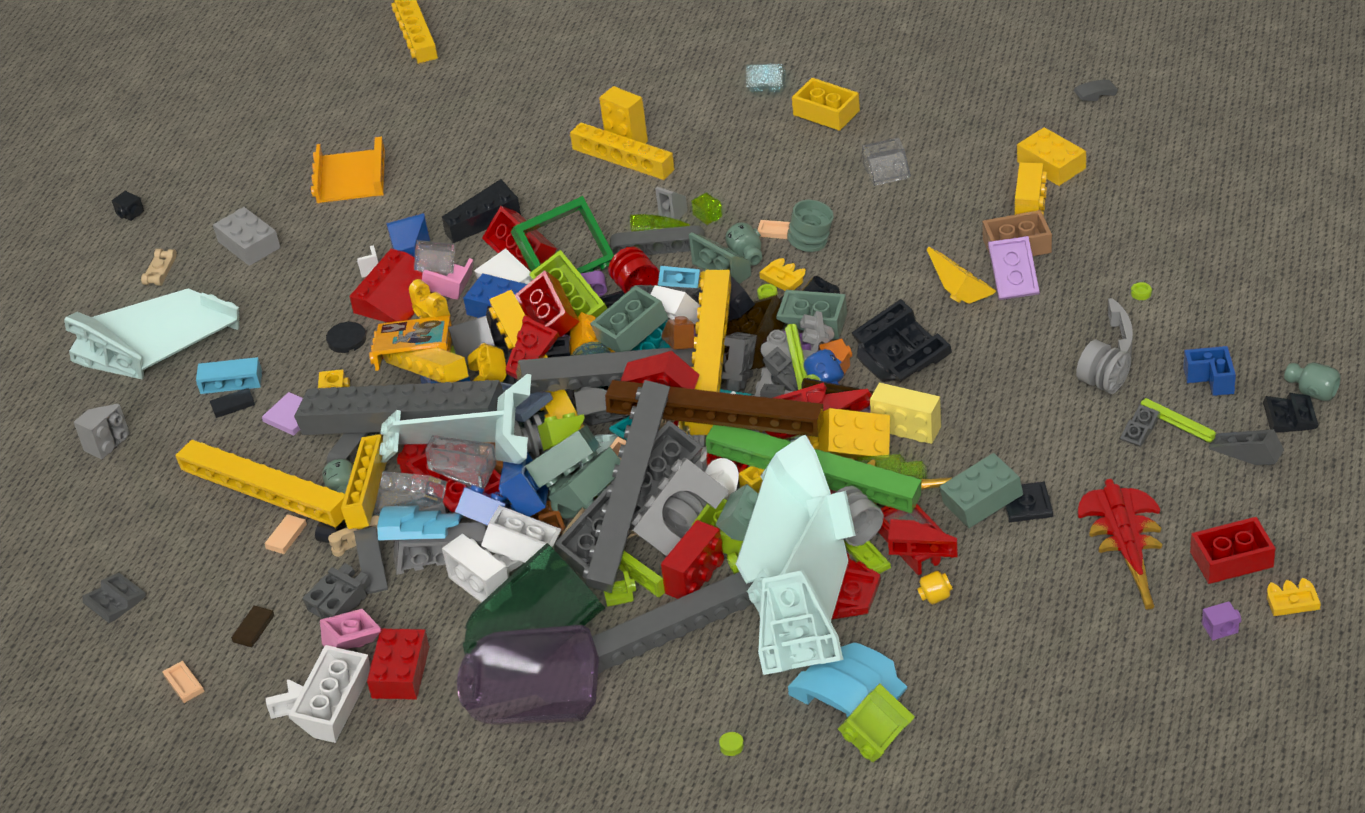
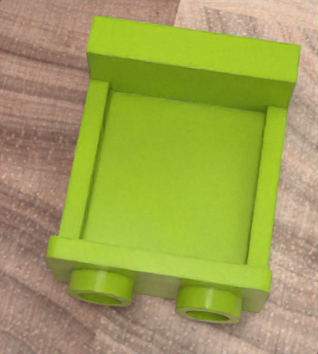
M879 683L839 726L838 730L848 742H851L860 750L864 758L874 762L884 754L885 749L915 716Z

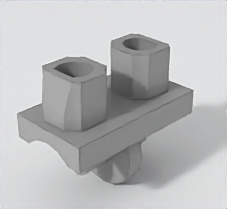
M816 311L814 316L803 315L800 321V328H804L802 342L809 343L811 351H818V345L821 341L828 343L833 339L834 330L832 327L824 325L822 312Z

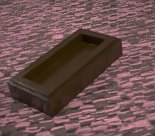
M254 605L232 635V642L252 648L275 616L273 610Z

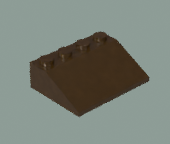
M777 295L754 301L755 305L740 318L727 322L726 336L735 332L757 335L754 360L750 370L760 369L765 366L764 357L761 354V345L767 342L770 332L774 330L781 331L785 324L777 320V314L781 305V300ZM725 345L724 353L726 360H728L730 346Z

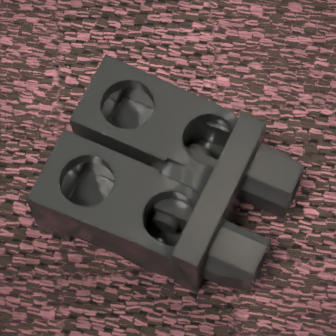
M735 332L725 337L724 345L730 346L729 357L724 366L725 371L722 372V378L727 379L726 390L738 392L740 389L746 388L747 379L753 377V370L750 369L753 365L757 335Z
M346 563L338 570L331 567L328 571L329 574L325 575L302 598L307 610L322 619L350 612L359 605L361 600L363 601L367 597L365 589L370 584L368 575L360 572L355 578H352L355 571Z

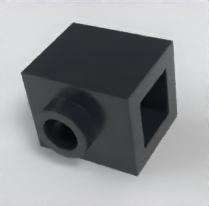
M123 191L112 200L115 213L122 219L125 218L132 221L144 212L141 198L130 192Z

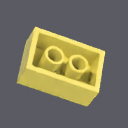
M879 383L870 398L871 413L890 415V434L914 439L919 442L933 443L941 428L940 396Z

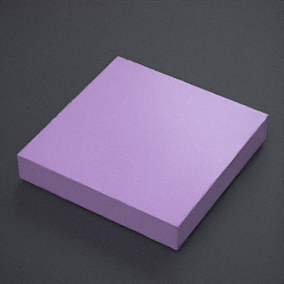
M288 392L262 416L263 422L291 435H295L300 429L294 415L303 398Z

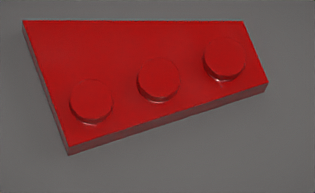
M526 316L523 317L521 330L518 331L515 347L512 348L505 369L508 375L516 379L519 360L543 358L559 337L557 331Z

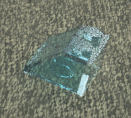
M783 64L746 65V87L751 89V92H762V89H769L770 92H779L780 89L785 88L786 69Z

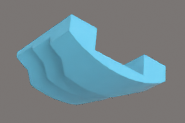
M384 506L378 520V540L443 539L448 535V527L458 525L463 515L459 513L441 514L440 510L419 511V506Z
M855 642L841 647L843 660L811 665L806 671H802L788 686L789 695L808 705L814 698H817L846 713L847 717L879 683L897 700L907 689V686L897 677L892 660L869 647Z

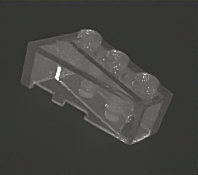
M432 435L425 449L428 469L469 487L473 484L485 489L497 464L494 444Z
M383 471L374 514L380 515L384 506H419V509H425L443 503L447 481L428 475Z

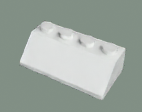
M325 645L289 713V718L313 738L336 743L367 682L370 671L368 655Z

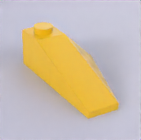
M931 247L927 248L944 288L951 293L950 298L959 303L963 300L970 304L996 292L990 285L973 276L971 272L960 267L959 264Z

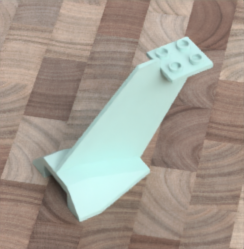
M191 289L174 292L94 317L75 312L64 319L66 331L76 334L77 337L69 351L72 362L88 368L137 379L144 378L143 370L225 327L228 326L236 330L240 327L238 306L232 302L220 300L212 294L198 293Z
M526 374L498 397L497 411L400 420L401 411L396 410L381 426V435H383V442L379 448V454L382 455L381 462L386 463L398 452V444L495 442V460L514 464L522 463L527 459L528 437L514 435L515 409L530 396L531 374Z
M806 435L799 437L778 451L760 476L763 481L736 562V566L746 584L753 582L747 592L750 601L757 608L759 616L761 614L762 579L781 574L810 521L806 500L831 494L817 453Z
M846 491L806 500L810 521L781 574L762 579L758 653L763 675L843 660L839 637L831 623V619L848 564L844 538L856 536Z

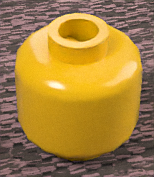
M934 571L920 578L919 583L921 587L917 588L922 600L927 599L932 605L949 598L950 591L953 590L946 574H941L939 571Z

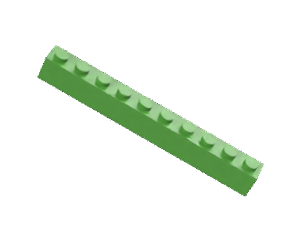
M713 425L706 437V450L709 454L765 470L774 455L792 442L750 429ZM814 449L829 489L838 491L846 486H855L869 500L909 513L913 512L921 496V479Z

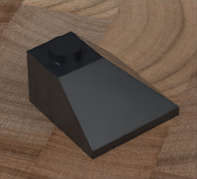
M732 276L728 321L740 318L755 305L745 289ZM701 289L694 294V297L697 299L698 302L699 293H703V290Z

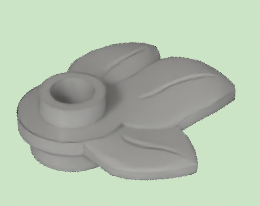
M780 330L770 332L767 342L761 345L762 356L765 357L778 346L791 359L786 334Z

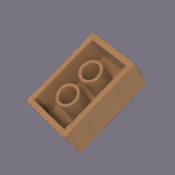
M1041 210L982 221L983 241L988 253V242L1026 236L1029 237L1032 256L1052 253V234Z

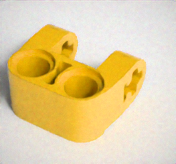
M421 279L414 280L410 284L409 294L412 308L418 317L421 316L420 319L450 315L447 300L438 292L431 294L429 286Z
M483 343L468 355L469 369L479 371V375L473 381H504L507 373L502 349Z

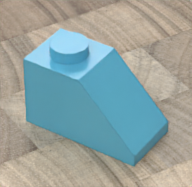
M660 266L658 286L698 288L700 269Z

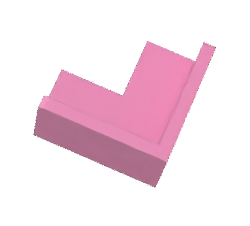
M469 258L465 267L454 264L447 276L424 270L422 281L429 286L431 292H438L443 296L458 300L472 275L473 259Z

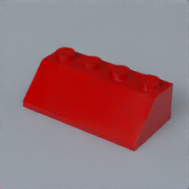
M500 206L482 239L497 253L507 249L531 272L511 234L514 226L527 220L518 212ZM534 230L525 234L540 264L555 254L557 248L539 231Z

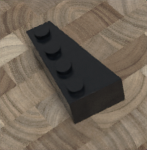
M502 179L498 180L442 216L446 236L454 244L487 230L500 206L514 210L521 215L518 197Z

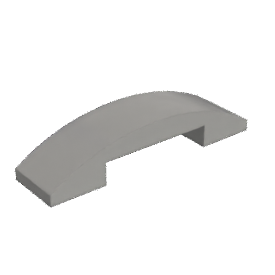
M1113 298L1108 299L1111 327L1119 326L1122 339L1118 340V349L1130 353L1131 356L1133 329L1130 318L1123 307Z

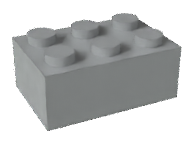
M245 207L238 209L236 212L213 224L217 241L249 266L280 248L276 230Z

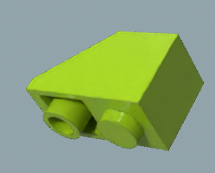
M575 413L563 415L562 419H557L556 416L545 418L544 423L537 426L543 451L551 449L578 431L585 419L584 414L575 416Z

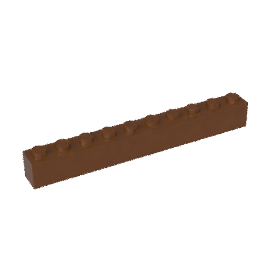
M612 380L605 394L606 412L630 415L632 406L637 407L638 400L635 397L638 387H642L643 383ZM670 387L662 419L812 437L819 436L824 422L823 404L679 387Z

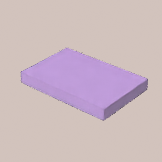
M1029 237L988 242L998 299L1004 300L1038 295L1040 291Z

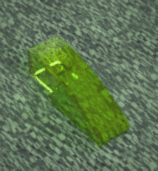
M648 214L630 215L631 232L690 226L688 223L665 216Z
M901 454L858 457V461L867 464L871 460H875L876 467L892 470L917 479H927V467L923 461L905 462Z

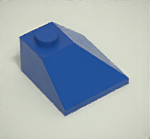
M424 213L386 223L392 249L406 252L419 259L431 245Z

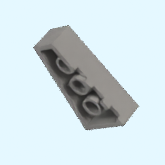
M481 522L459 523L454 527H448V535L443 539L395 540L393 558L396 575L403 574L404 570L414 568L415 571L424 569L423 566L429 564L444 565L445 560L442 548L461 534H464L469 539H474L482 549H487L481 546L486 533L485 525Z

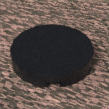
M356 322L339 323L328 331L326 335L327 344L332 351L337 353H348L352 349L355 351L364 345L366 341L365 328Z

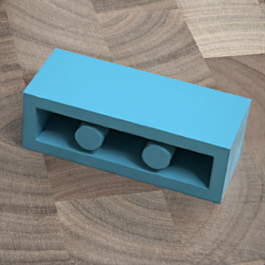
M258 357L200 363L197 368L196 382L200 394L260 388L262 369Z

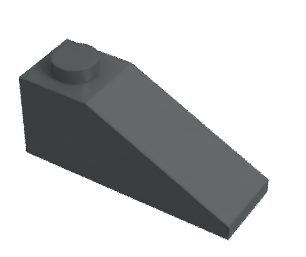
M1274 429L1218 433L1209 445L1210 450L1254 465L1276 464L1284 452Z

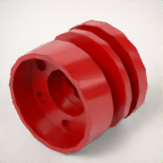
M624 248L611 259L608 267L609 275L625 294L636 285L658 286L660 271L640 248Z

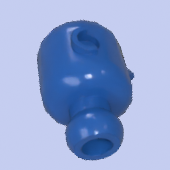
M824 349L815 352L804 361L806 374L817 375L821 381L839 384L838 382L844 377V372L840 366L842 361L837 359L831 350Z

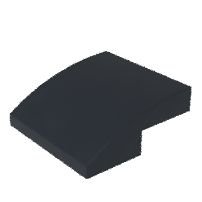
M1289 392L1286 399L1265 396L1263 405L1270 430L1274 429L1277 433L1316 429L1319 426L1309 395Z

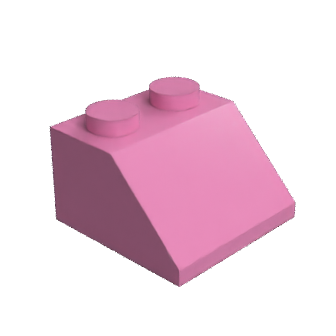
M363 609L320 620L323 646L328 645L345 650L353 647H362L373 642L381 632L377 623Z

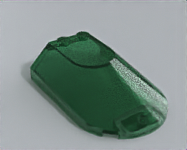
M546 543L472 612L465 626L466 633L465 641L463 642L465 656L474 670L486 678L509 681L523 677L533 671L605 609V606L564 559Z

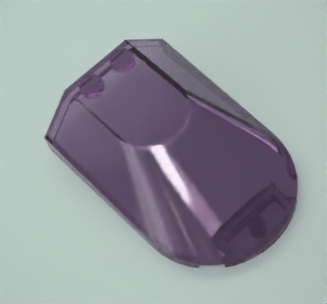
M584 625L500 631L491 633L477 641L478 645L470 654L467 653L458 672L457 692L460 703L466 708L471 717L480 722L490 725L583 721L596 704L599 656L590 629Z

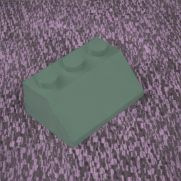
M692 232L689 234L692 264L703 270H730V275L739 284L751 276L750 260L707 237Z
M608 447L576 471L549 496L550 500L573 511H577L582 507L586 510L595 501L593 498L596 495L599 496L608 487L607 485L615 479L612 477L615 464L620 465L621 459L611 447Z

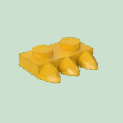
M780 258L772 261L759 272L760 279L786 291L795 290L803 283L806 270L803 268L794 271L795 263L783 266L785 259Z
M1305 578L1300 580L1299 588L1289 580L1285 581L1283 591L1272 582L1268 585L1267 601L1273 616L1320 610L1321 603L1313 584Z

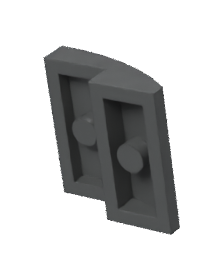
M487 316L448 327L455 353L465 357L466 365L468 364V355L481 344L486 343L496 347Z
M117 573L101 580V588L83 595L82 598L83 603L108 623H111L138 604L146 596V593L122 574Z

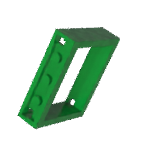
M583 196L513 227L511 234L531 272L541 264L525 234L576 211H580L603 257L577 268V271L581 274L593 272L599 268L605 270L609 267L614 254Z

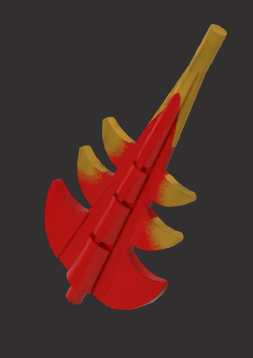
M1107 479L1104 489L1089 491L1082 497L1078 505V517L1103 516L1093 523L1089 536L1113 535L1101 543L1098 551L1100 553L1121 551L1140 591L1145 609H1153L1154 603L1148 588L1142 549H1161L1162 543L1151 536L1140 535L1139 533H1160L1161 527L1152 519L1136 514L1146 512L1159 514L1160 508L1156 501L1147 493L1134 488H1120L1118 484H1114L1113 479Z

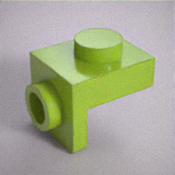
M623 571L624 580L615 582L612 593L603 591L607 607L634 601L632 592L636 591L634 578H629L628 571Z

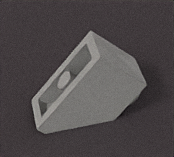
M657 186L655 190L659 218L676 223L688 211L686 196Z

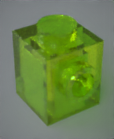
M707 192L691 200L693 215L704 224L708 225L722 217L721 202Z

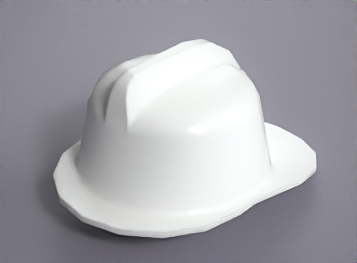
M726 458L712 461L705 473L729 490L723 498L728 500L730 494L737 489L739 480L737 466Z

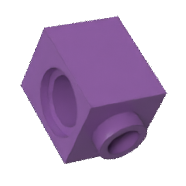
M1229 601L1203 609L1202 625L1212 640L1238 633L1241 616L1237 609L1234 610Z

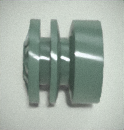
M802 200L796 203L787 232V239L790 244L797 249L807 252L823 249L828 242L829 230L834 218L830 207L817 200Z

